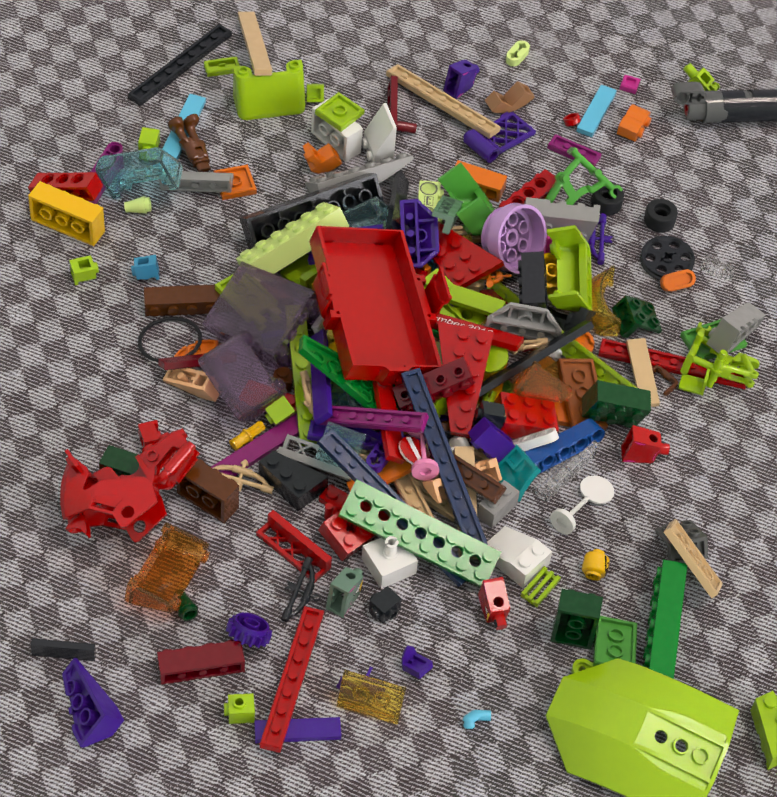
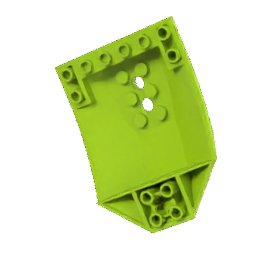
M617 658L562 677L545 716L567 773L593 782L625 797H707L730 745L739 710L666 675ZM657 731H663L666 734V741L664 743L656 741L655 733ZM678 740L685 743L686 750L684 752H679L676 749L675 744Z

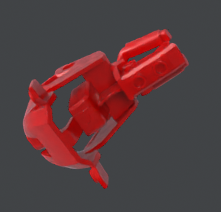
M184 429L173 431L170 434L166 432L159 437V441L154 445H146L142 449V453L135 456L140 466L131 475L118 476L110 467H104L92 474L85 465L66 449L65 453L68 457L65 460L67 465L63 473L60 489L62 517L68 520L65 530L71 534L82 532L88 538H91L90 527L107 526L126 530L133 542H139L167 515L159 490H170L177 483L179 484L197 462V457L200 455L195 449L196 446L190 441L187 442L186 438L188 435ZM108 518L116 519L117 523L108 522ZM143 521L146 525L144 531L136 532L134 530L136 522Z

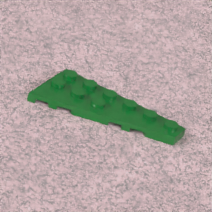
M306 335L299 339V354L362 406L377 409L372 380H344L338 352ZM395 397L396 408L399 411V405Z

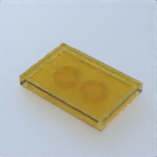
M344 670L336 707L397 725L406 687Z

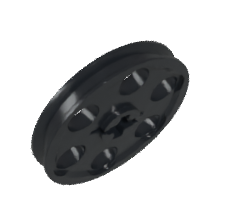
M657 236L644 244L640 262L643 269L651 277L661 280L662 276L676 272L674 270L676 268L692 271L695 255L691 247L681 239L672 236ZM674 244L678 246V249H672L669 245ZM652 245H659L661 249H654ZM682 256H686V257H688L690 260H689V261H684V260L681 259V257H682ZM646 257H652L654 261H648ZM661 268L664 269L666 272L659 273L657 269Z

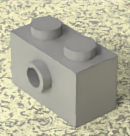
M505 480L501 484L507 489L496 504L485 498L479 503L477 517L491 528L505 517L518 502L520 491Z

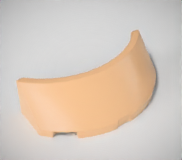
M496 458L482 459L475 462L477 469L498 482L502 481ZM439 475L431 480L422 481L423 487L437 504L448 499Z

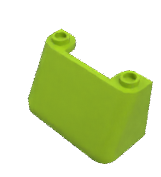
M302 60L289 61L286 64V71L273 72L271 76H255L252 70L246 66L233 67V99L238 117L243 120H253L303 113L305 111V88Z

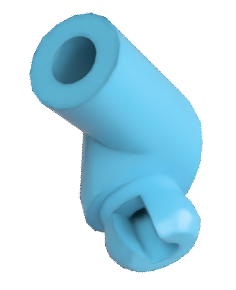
M491 710L470 711L463 717V727L465 729H473L475 727L474 723L477 720L491 721Z

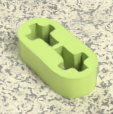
M517 41L507 52L506 63L510 66H518L529 54V43Z

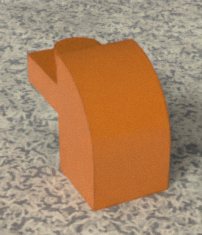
M309 142L303 145L304 157L310 170L314 173L330 172L342 164L338 152L329 143L319 150H316Z

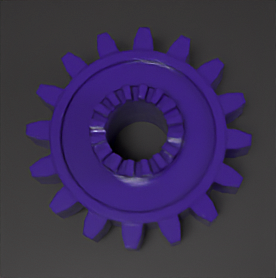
M242 612L236 614V616L233 615L232 618H229L226 626V632H229L228 636L234 637V641L239 640L242 645L247 644L249 647H252V645H255L257 648H260V645L266 647L272 636V630H269L270 627L267 621L251 613Z

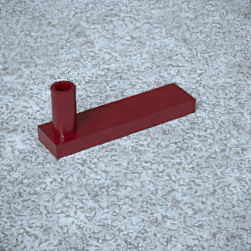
M391 75L387 87V105L397 127L396 131L415 134L416 123L397 120L398 76Z

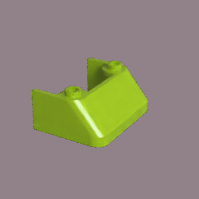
M576 225L547 229V234L552 239L550 252L557 259V290H554L553 294H548V299L557 309L578 312L581 307L592 310L591 250L588 242Z

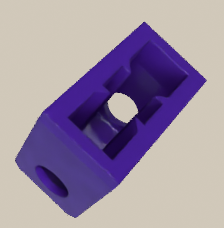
M465 59L449 65L443 92L458 99L473 87L476 74L480 71L479 67Z

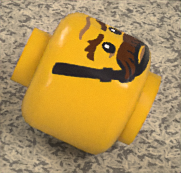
M599 549L587 552L582 564V572L585 574V577L594 581L604 578L608 573L609 557L605 555L604 551Z

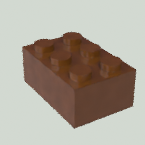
M198 459L179 484L177 483V494L222 523H225L239 508V485L237 482L225 477L219 470L209 467L201 459Z

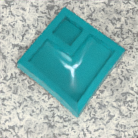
M516 444V447L498 463L502 476V481H499V483L505 480L519 490L518 502H520L525 491L541 470L522 448Z

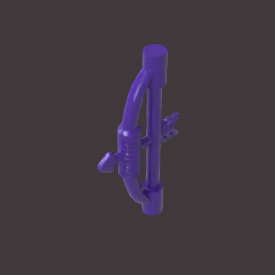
M604 213L599 215L600 237H596V231L594 230L588 241L591 253L597 259L599 265H603L605 261L604 242L612 243L610 239L613 237L604 236L607 217ZM595 240H600L598 254L594 248Z

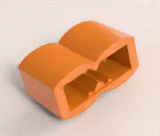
M632 104L626 115L622 118L617 134L636 142L638 138H642L645 131L644 128L650 125L652 120L650 117L651 112Z

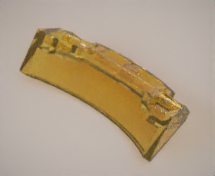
M614 265L592 278V310L596 311V314L590 321L594 325L595 333L599 336H618L621 326V320L608 308L603 295L608 285L609 287L613 286Z

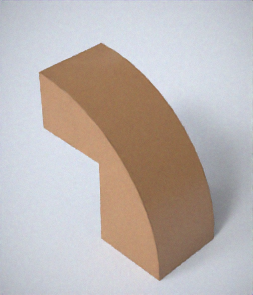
M517 81L505 95L493 91L485 99V102L494 113H509L525 106L535 96L527 85Z

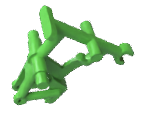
M570 147L567 153L575 159L563 172L561 171L555 175L556 181L545 199L553 203L562 187L568 196L565 200L567 205H574L584 194L588 192L593 194L604 186L609 190V195L613 198L617 197L613 193L615 188L619 191L623 189L619 185L612 184L602 174L600 169H596L578 152L576 147ZM581 163L589 171V174L595 176L599 181L592 186L585 185L575 191L569 181V175Z

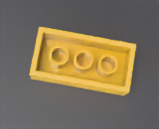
M41 181L28 195L32 221L92 246H95L105 233L104 210L98 204H93L81 197L74 196Z

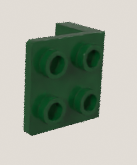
M625 295L612 307L621 337L628 338L637 328H643L658 334L662 332L655 308L650 302Z

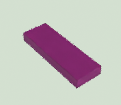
M557 134L553 136L547 146V149L572 160L575 158L568 154L567 151L570 147H576L578 152L594 167L602 155Z

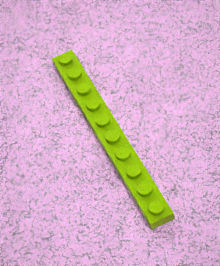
M501 282L491 287L507 303L519 304V296ZM576 340L560 348L563 353L562 355L567 359H593L598 380L637 388Z

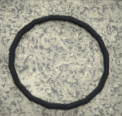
M164 317L152 321L143 328L138 336V348L142 355L149 360L158 362V358H154L144 351L142 337L155 324L177 320L190 324L198 333V343L187 354L193 355L202 343V332L189 319Z

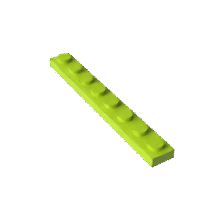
M305 305L286 306L299 438L317 444L318 441L307 440L311 420L314 421V418L309 412L308 407L304 405V391L300 376L301 371L307 370L311 380V364L298 353L299 339L303 335L308 336Z

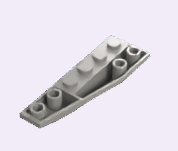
M400 153L396 155V158L380 159L381 162H369L362 167L357 166L346 171L327 172L326 176L310 177V181L305 182L308 191L312 193L366 173H376L378 181L381 183L414 159V156Z

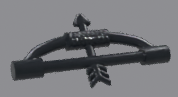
M305 557L301 567L302 571L296 584L287 580L288 586L284 589L290 590L293 593L288 606L285 607L281 616V620L284 622H288L290 617L299 614L304 606L308 604L310 597L314 598V601L321 599L318 593L312 594L315 587V571L312 566L313 559L311 557ZM309 571V583H307L305 590L300 589L306 572ZM298 592H300L303 594L300 600L301 603L293 611L292 607L294 605Z

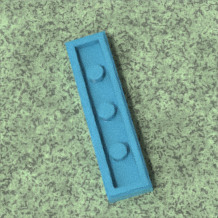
M604 85L599 87L576 132L593 137L617 90Z

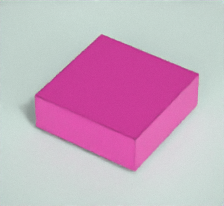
M624 75L619 90L636 94L641 79Z

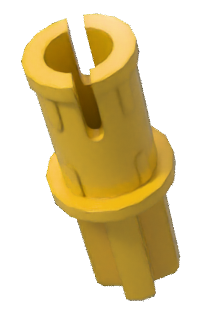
M258 421L247 430L242 429V432L229 440V443L237 451L243 445L253 441V438L264 431L266 427L262 421Z

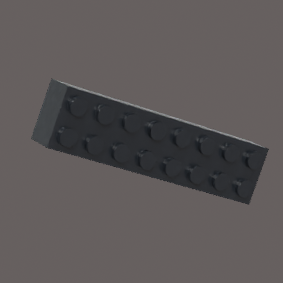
M366 173L240 217L248 249L255 247L257 242L271 237L270 235L273 232L286 228V224L297 221L301 218L302 214L313 211L318 204L323 202L340 207L347 222L386 208L377 174Z

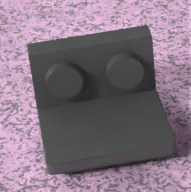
M681 521L680 525L703 557L708 558L707 535L693 521ZM668 524L655 528L656 533L667 544L668 560L685 563L664 534Z

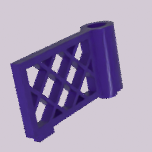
M505 112L500 115L499 119L494 121L497 125L504 127V130H500L497 133L498 135H504V138H498L494 135L489 139L475 129H472L464 134L463 142L486 162L492 163L499 154L534 136L536 130L515 113ZM510 119H512V120H514L516 123H509V122H507V121L510 120ZM507 128H515L516 132L508 131ZM519 129L526 130L527 133L519 132ZM507 136H514L516 139H507ZM495 142L504 143V146L499 147Z

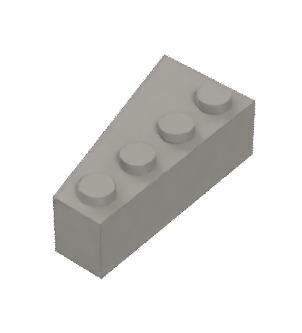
M526 197L523 204L534 206L540 211L547 229L576 225L588 242L599 222L600 205H594V207H586L584 203L567 205L566 201L551 203L547 199Z
M750 302L740 305L736 310L724 316L717 327L710 331L708 334L710 338L706 344L718 353L721 350H726L729 353L759 327L766 314Z

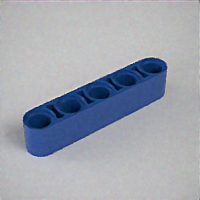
M586 419L558 434L559 438L556 441L527 450L525 453L541 470L540 473L599 443L604 438L605 431L593 419Z

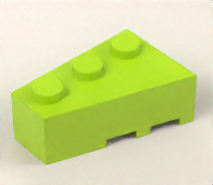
M774 691L755 698L750 710L756 732L760 737L761 749L766 758L767 770L777 766V696Z

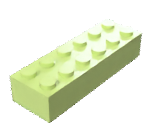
M323 202L318 204L313 211L302 214L301 218L297 221L286 224V228L273 232L268 239L257 242L252 249L244 250L236 260L241 269L246 268L259 282H262L311 251L309 240L316 226L349 227V224L340 207Z

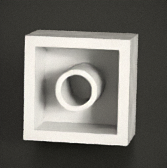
M392 536L386 538V540L379 538L363 545L361 559L380 589L416 574L417 558L414 554L398 547L397 538Z

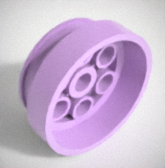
M510 203L504 207L497 208L488 216L484 223L481 234L482 249L504 262V266L499 268L500 270L520 274V271H518V260H521V253L544 251L547 238L545 220L540 211L531 205Z

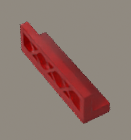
M272 510L268 514L267 523L256 531V535L300 572L302 571L301 567L304 561H297L293 558V554H303L305 557H311L313 559L312 566H317L321 569L315 574V582L331 569L332 557L276 511ZM271 528L276 532V537H268L264 533ZM279 542H288L291 544V549H282L279 546ZM307 571L305 575L307 578H310L309 571Z

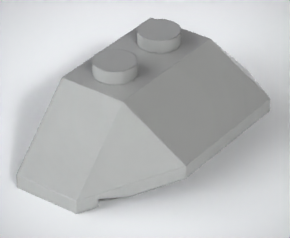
M513 302L487 316L485 323L486 327L532 340L548 338L549 342L562 333V329L548 309Z

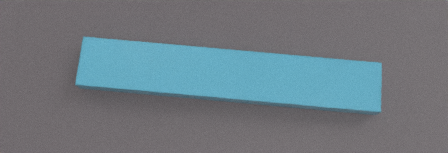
M189 94L178 117H182L183 121L191 114H197L199 117L206 103V98ZM170 132L154 165V169L173 171L182 152L181 146H179L180 139L174 132Z

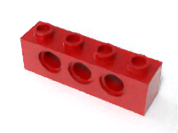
M546 169L540 174L537 173L530 182H526L521 189L513 192L506 201H502L498 208L510 203L523 204L526 197L545 199L556 181L555 175Z
M96 172L37 173L28 186L31 192L41 181L69 194L81 197L86 201H94L103 188V184Z

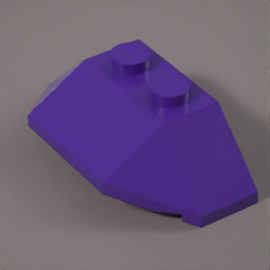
M419 199L400 200L401 230L404 231L414 268H422L440 252L438 218L433 217V212L423 205Z

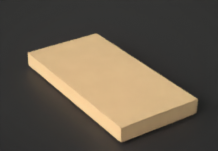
M674 519L668 524L664 534L712 599L718 595L722 581L678 520Z

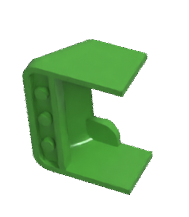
M460 162L439 177L438 180L446 189L450 198L463 201L461 210L456 214L464 223L462 226L467 234L481 235L486 219L495 209L484 191Z

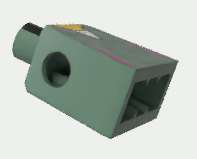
M345 567L331 582L326 604L327 610L344 618L361 591L364 572L360 568L352 570Z

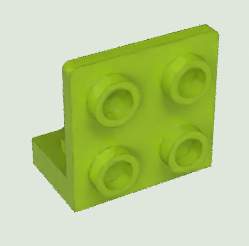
M308 254L303 255L280 271V275L287 281H293V286L303 295L312 290V283L317 276L315 264H308Z

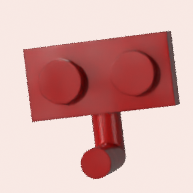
M331 484L319 496V502L325 505V520L342 509L349 495Z

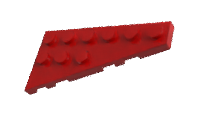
M438 222L440 252L432 260L438 268H444L445 276L454 285L466 288L504 266L502 260L455 231L451 230L450 234L442 233L444 225Z
M438 322L442 366L464 357L475 381L470 388L458 390L452 396L446 398L450 434L470 438L468 432L473 426L475 409L477 408L494 332Z

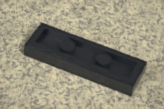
M31 639L32 656L64 659L77 658L78 660L95 661L96 659L95 644Z

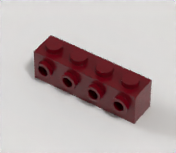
M464 357L422 374L433 403L442 397L452 396L458 390H466L475 383ZM404 384L393 387L392 389L399 408L402 411L414 412Z

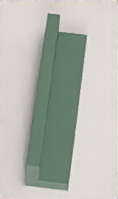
M442 195L432 213L433 217L446 220L442 233L450 234L458 219L456 213L461 210L463 201Z

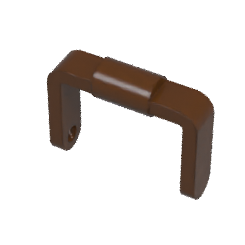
M659 365L652 368L653 374L658 372L663 378L673 384L664 391V396H667L677 388L678 380Z

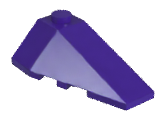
M73 658L63 671L62 676L66 696H69L71 703L68 709L69 714L73 715L74 720L72 731L80 747L84 748L113 736L124 722V718L116 704L77 658Z

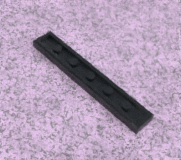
M401 170L394 174L386 229L401 230L400 200H407L409 181Z

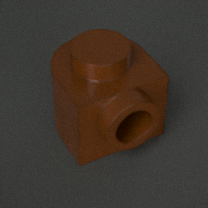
M287 367L277 368L273 374L272 387L284 392H291L292 371Z

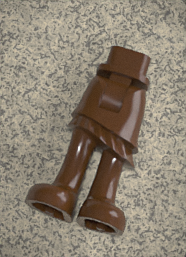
M191 114L184 121L182 117H174L168 122V127L180 139L179 146H181V150L185 152L192 166L198 172L210 171V159L206 144L198 137L195 129L199 123L198 115Z

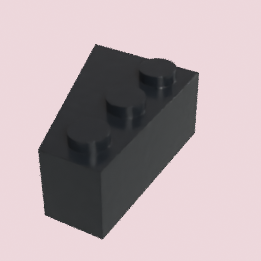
M274 450L259 461L258 474L270 486H273V489L297 511H300L319 497L328 487V476Z

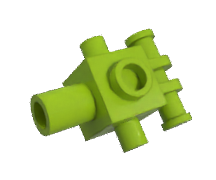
M691 63L683 68L690 77L688 82H700L705 91H717L720 88L719 83L713 82L715 79L705 68L697 71Z

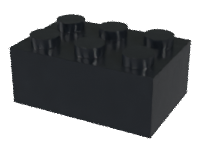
M544 251L521 253V260H518V271H520V277H518L520 288L519 304L548 309L547 271Z

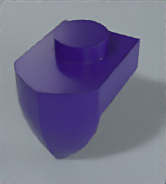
M409 645L405 647L401 658L402 670L421 679L433 668V661L416 653L414 647Z

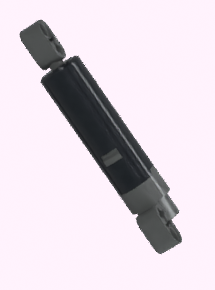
M678 82L671 88L675 102L683 105V111L687 120H701L702 123L777 121V89L705 91L700 82Z

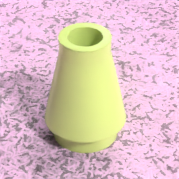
M143 196L124 202L125 212L143 214L151 212L150 197Z

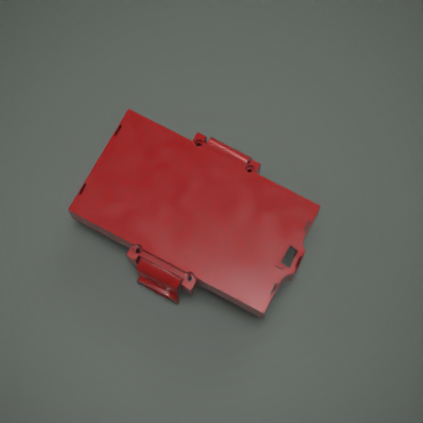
M316 226L309 240L317 270L313 286L321 317L325 319L323 322L324 329L332 330L344 380H372L383 386L387 384H395L397 386L403 383L401 373L420 368L422 374L441 367L442 363L432 329L438 321L437 316L442 307L447 305L452 299L445 278L444 268H439L437 274L433 275L424 289L426 283L425 275L415 273L403 230Z

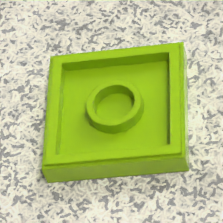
M339 92L315 109V115L340 132L359 119L365 112L363 108Z

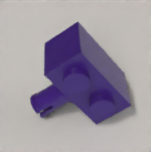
M485 416L468 432L472 439L470 441L471 444L478 450L480 448L483 449V453L489 459L496 458L497 462H500L516 447L510 437Z

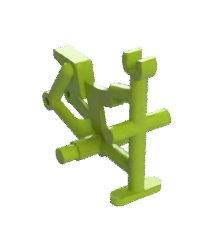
M699 322L696 328L697 335L680 372L686 375L693 362L706 369H710L706 384L709 388L713 387L718 377L745 384L748 388H752L755 384L752 379H757L759 375L754 370L758 369L759 361L743 353H738L733 357L728 355L726 350H721L720 353L716 352L706 344L709 339L705 336H708L711 326L705 329L701 326L702 322ZM701 343L710 348V353L717 356L714 363L696 356ZM731 373H737V374L743 375L744 378H743V377H740V376L733 375V374H731Z

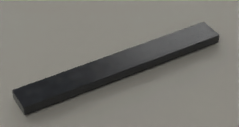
M218 24L127 94L128 99L142 106L230 38L232 31Z
M586 320L582 321L483 381L479 397L590 331L594 327L593 323Z

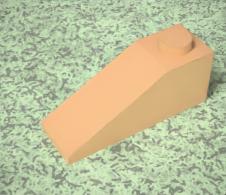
M190 368L168 370L163 378V381L213 402H216L224 388V385L213 374Z

